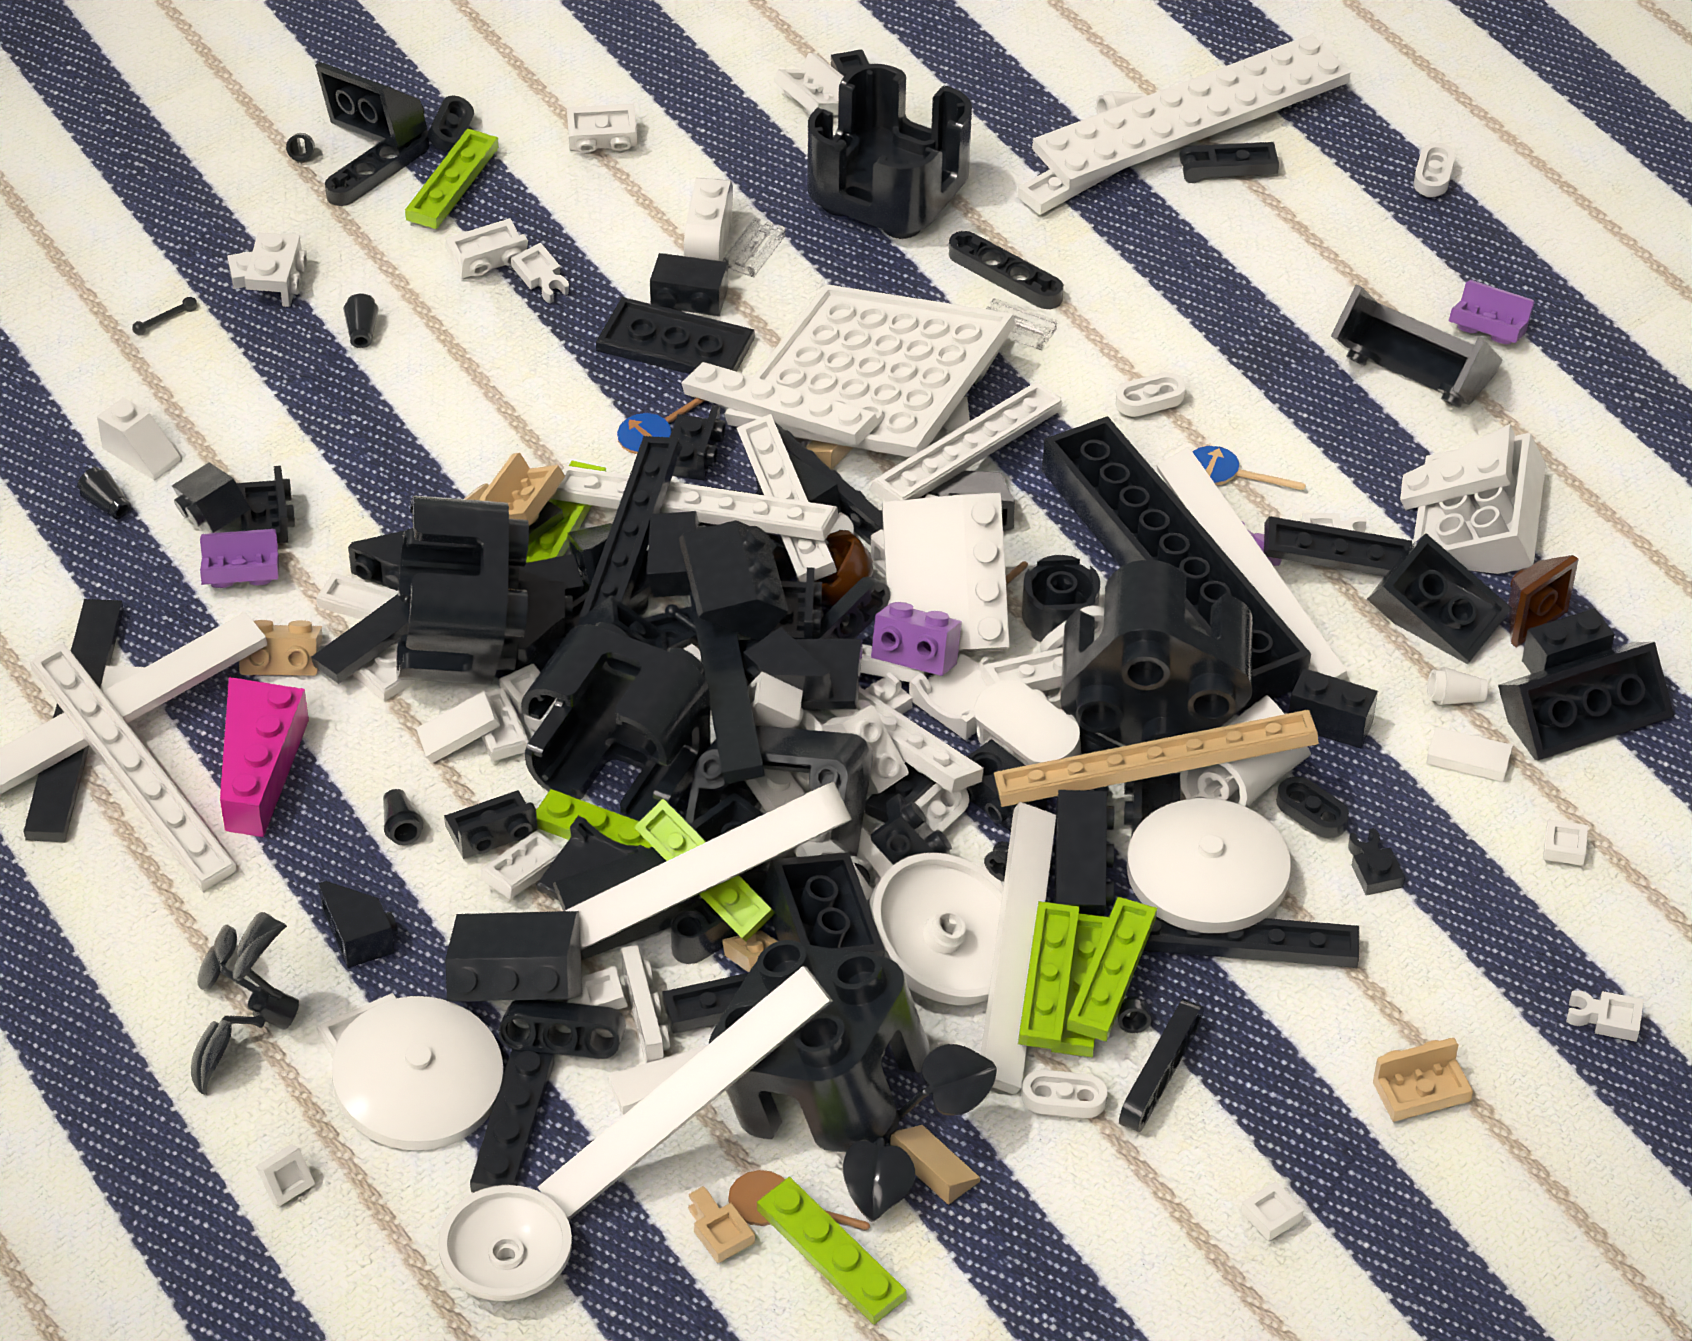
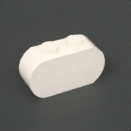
M696 177L685 227L684 256L723 261L732 218V180Z
M1003 680L991 684L977 697L974 712L977 737L982 745L992 739L1026 766L1082 755L1080 731L1076 719L1073 715H1067L1064 710L1061 711L1051 704L1041 691L1037 689L1032 690L1019 680Z

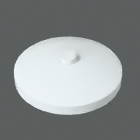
M1195 798L1168 804L1146 817L1137 827L1130 840L1127 857V875L1135 895L1142 904L1156 907L1157 917L1186 930L1203 933H1225L1250 927L1268 917L1280 905L1289 884L1291 871L1290 854L1279 831L1257 812L1230 801Z
M922 853L900 860L884 874L876 885L869 901V908L885 949L882 957L895 961L901 967L908 987L924 997L953 1005H970L987 1001L1003 885L985 869L954 855Z
M410 996L389 1000L362 1013L346 1028L340 1037L332 1062L333 1092L337 1104L346 1119L370 1139L404 1150L441 1148L456 1143L476 1131L491 1115L503 1078L501 1051L489 1028L472 1012L455 1003L424 996Z

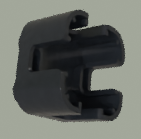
M866 64L852 69L843 77L839 84L838 128L835 135L833 136L832 112L817 107L808 119L807 190L809 196L829 214L854 218L882 229L893 238L907 239L916 236L936 219L969 177L972 104L969 98L957 89L942 86L932 98L931 128L910 121L905 114L906 74L901 69L885 64Z
M412 496L410 512L412 513L413 528L404 531L398 586L399 599L404 603H410L408 632L401 636L397 645V679L492 685L496 670L514 671L518 637H524L528 594L527 590L518 589L519 566L525 567L529 541L528 520L510 519L507 502Z
M1138 560L1123 565L1109 577L1105 586L1104 626L1100 636L1094 641L1095 618L1079 609L1067 619L1064 625L1060 695L1062 709L1067 715H1073L1079 726L1093 733H1100L1125 746L1222 727L1248 703L1252 695L1253 619L1249 608L1239 599L1229 594H1223L1211 606L1210 637L1192 628L1185 619L1186 577L1180 569L1157 560Z
M600 622L595 625H579L572 628L521 701L523 715L541 720L556 699L553 708L526 746L525 762L529 773L546 791L549 792L552 789L581 800L605 764L610 760H620L642 768L620 802V815L641 821L662 799L674 809L693 780L697 760L711 745L710 691L704 678L705 670L702 663L692 653L684 649L668 648L663 650L629 638L622 629L610 623Z
M794 940L775 942L766 947L758 956L757 962L751 968L714 1028L709 1044L803 966L808 968L833 1002L726 1090L739 1124L744 1131L752 1136L773 1139L782 1124L781 1116L771 1092L790 1095L799 1102L813 1139L820 1148L834 1152H847L851 1145L857 1141L875 1143L877 1138L882 1137L888 1131L896 1116V1105L881 1067V1057L888 1043H890L897 1065L902 1071L920 1073L924 1060L930 1053V1046L903 971L895 961L877 956L871 952H851L801 944Z

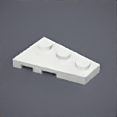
M1511 425L1500 428L1404 474L1400 500L1405 510L1511 485L1515 433Z

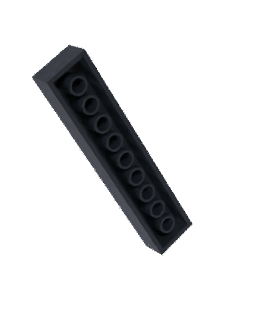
M1106 416L1045 438L1042 472L1121 567L1138 560H1157L1168 563L1184 573L1186 577L1185 619L1192 628L1211 637V606L1223 594H1229L1239 599L1249 608L1253 619L1252 695L1248 703L1240 711L1250 708L1266 695L1273 699L1293 691L1303 668L1309 669L1310 651L1113 421Z

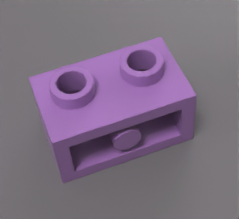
M906 602L890 603L875 616L871 658L943 676L957 664L962 621L949 618V615L942 611L924 612L913 609V605Z

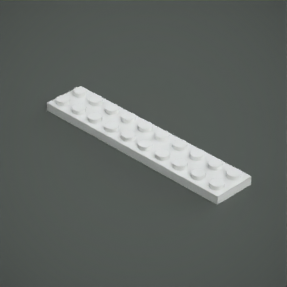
M1313 34L1033 138L1032 149L1062 183L1069 189L1347 84L1349 83L1351 72Z

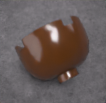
M838 530L830 533L825 539L829 542L826 545L837 572L814 581L822 582L821 605L833 607L860 579L867 576L872 577L873 560L871 554L864 544L849 530Z

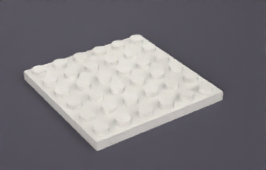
M825 284L753 377L874 412L878 421V425L858 446L776 422L784 430L790 431L794 437L912 457L929 446L1016 325L1014 314ZM728 408L724 413L727 425L737 427L762 418L732 408Z

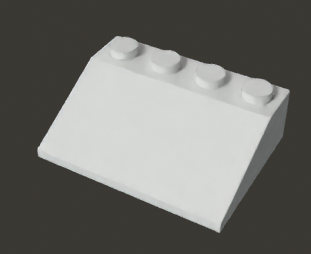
M1531 433L1515 436L1511 485L1418 507L1413 543L1427 533L1471 571L1500 574L1531 567L1534 564L1546 466ZM1454 450L1426 456L1425 464Z
M1001 493L964 494L882 502L886 585L890 590V599L887 605L893 602H906L913 605V609L924 612L942 611L947 613L949 618L962 621L958 652L994 651L1009 648Z

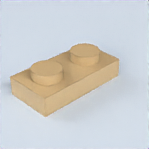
M761 930L754 933L746 942L740 936L722 940L725 956L748 972L757 962L760 953L769 945L778 942Z

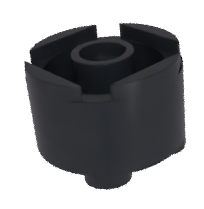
M1068 555L1044 557L1037 561V566L1031 571L1027 570L1023 583L1022 619L1026 627L1031 631V636L1036 641L1042 642L1050 632L1065 622L1077 609L1080 610L1087 606H1099L1100 578L1097 571L1091 566L1089 570L1080 564V559Z

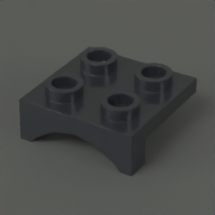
M578 815L570 826L571 838L536 884L537 890L559 900L553 886L554 882L647 848L642 845H625L616 842L600 833L585 818Z

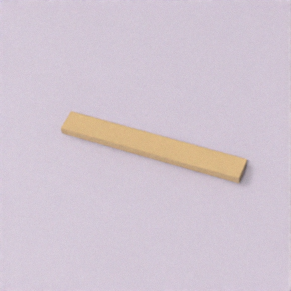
M1309 710L997 771L994 772L1001 807L1018 804L1019 802L1024 803L1058 796V790L1085 791L1317 745L1319 742Z

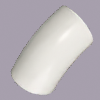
M1266 695L1227 726L1284 715V713ZM1307 746L1181 771V789L1186 799H1220L1248 807L1273 784L1311 756V752Z

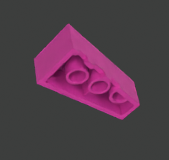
M229 677L220 804L225 831L264 837L309 722L305 689Z

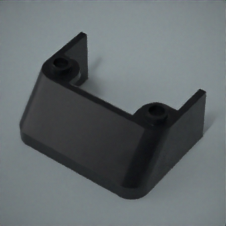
M1357 284L1331 334V337L1348 351L1346 355L1348 359L1363 366L1366 365L1367 361H1370L1443 394L1441 400L1458 408H1461L1463 403L1470 405L1497 373L1503 361L1485 340L1478 338L1474 345L1378 303L1363 287Z
M755 725L763 769L810 773L809 786L812 791L831 782L835 783L852 820L833 829L830 840L845 853L849 852L850 856H857L873 763V750L870 744L861 736L853 733ZM716 739L699 757L695 765L685 820L688 824L720 803L722 789L729 785L724 784Z

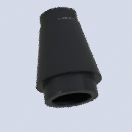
M358 293L351 295L343 307L350 343L356 348H366L372 343L379 307L375 303V299L368 294Z
M99 467L90 468L78 480L77 488L80 490V496L111 515L114 519H120L129 512L131 503L107 470H101Z
M392 789L386 792L383 796L385 835L398 845L414 843L420 837L424 822L422 817L403 790Z

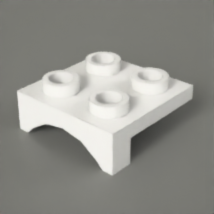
M964 653L958 655L957 664L943 676L933 674L927 679L921 673L909 682V695L913 697L912 702L964 740H967L977 732L974 706L979 694L988 687L981 677L983 665L988 664V658H983L978 664Z

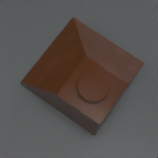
M1569 555L1540 560L1528 569H1521L1514 575L1510 583L1511 593L1508 603L1512 607V610L1509 612L1510 642L1513 646L1517 648L1526 641L1529 628L1555 621L1568 612L1579 561L1576 556Z

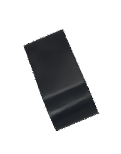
M753 871L743 880L765 902L761 889L767 874ZM703 898L679 911L671 920L672 955L677 961L684 964H695L723 948V939L739 936Z
M514 1000L508 1006L498 1031L502 1042L515 1050L607 1059L613 1056L619 1049L626 1029V1020L622 1013L610 1007L549 1000ZM513 1020H523L528 1024L529 1028L518 1027ZM555 1024H563L567 1026L571 1032H561L558 1029H556ZM596 1029H606L609 1032H611L613 1036H601L597 1033Z

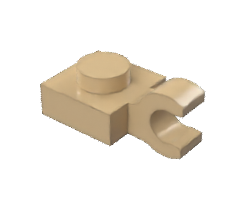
M704 1186L689 1193V1198L693 1204L689 1205L688 1209L696 1220L694 1222V1233L717 1264L754 1244V1232L732 1203L719 1208Z

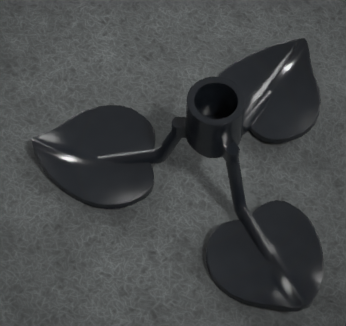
M265 912L258 913L244 932L237 948L238 959L235 962L233 971L227 967L226 963L235 951L237 933L234 927L224 925L219 931L214 945L205 955L198 973L197 983L199 988L204 991L213 987L220 973L251 991L252 994L247 1007L253 1011L254 1016L226 1015L221 1019L220 1023L212 1021L201 1036L191 1060V1077L196 1089L208 1096L207 1087L209 1080L229 1044L232 1024H251L262 1028L265 1022H268L285 1030L293 1022L299 1008V1000L274 988L251 969L271 942L287 927L285 923L276 920ZM248 976L252 981H254L259 986H256L255 984L246 980L244 977Z
M946 1044L935 1048L928 1054L922 1065V1078L928 1087L922 1089L900 1110L896 1111L895 1119L890 1128L882 1137L877 1138L875 1143L857 1141L847 1150L842 1166L844 1181L854 1204L869 1221H876L886 1211L902 1201L914 1184L915 1167L908 1153L898 1146L890 1145L884 1147V1145L891 1141V1135L896 1132L899 1121L903 1120L908 1112L931 1094L935 1108L944 1115H962L973 1110L986 1098L994 1085L997 1068L993 1061L968 1047L958 1044Z

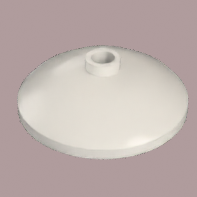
M493 1186L467 1196L449 1212L439 1233V1256L448 1277L467 1293L495 1301L517 1300L540 1292L554 1282L562 1273L571 1254V1228L563 1210L545 1194L523 1186ZM504 1258H512L509 1261H501Z

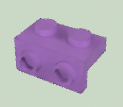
M1469 280L1465 284L1461 301L1452 308L1448 321L1458 324L1457 328L1464 332L1478 333L1480 331L1491 335V339L1498 343H1516L1526 334L1534 307V300Z
M275 529L209 533L200 536L202 556L200 567L201 585L211 584V587L226 588L232 586L234 582L247 581L251 585H265L274 579H278L279 555Z

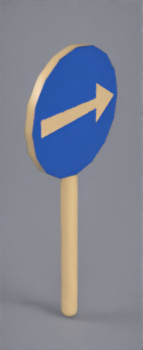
M1204 446L1192 451L1215 485L1225 484L1234 479L1235 476L1299 490L1306 488V485L1302 482L1239 469L1237 456L1230 450L1220 446Z

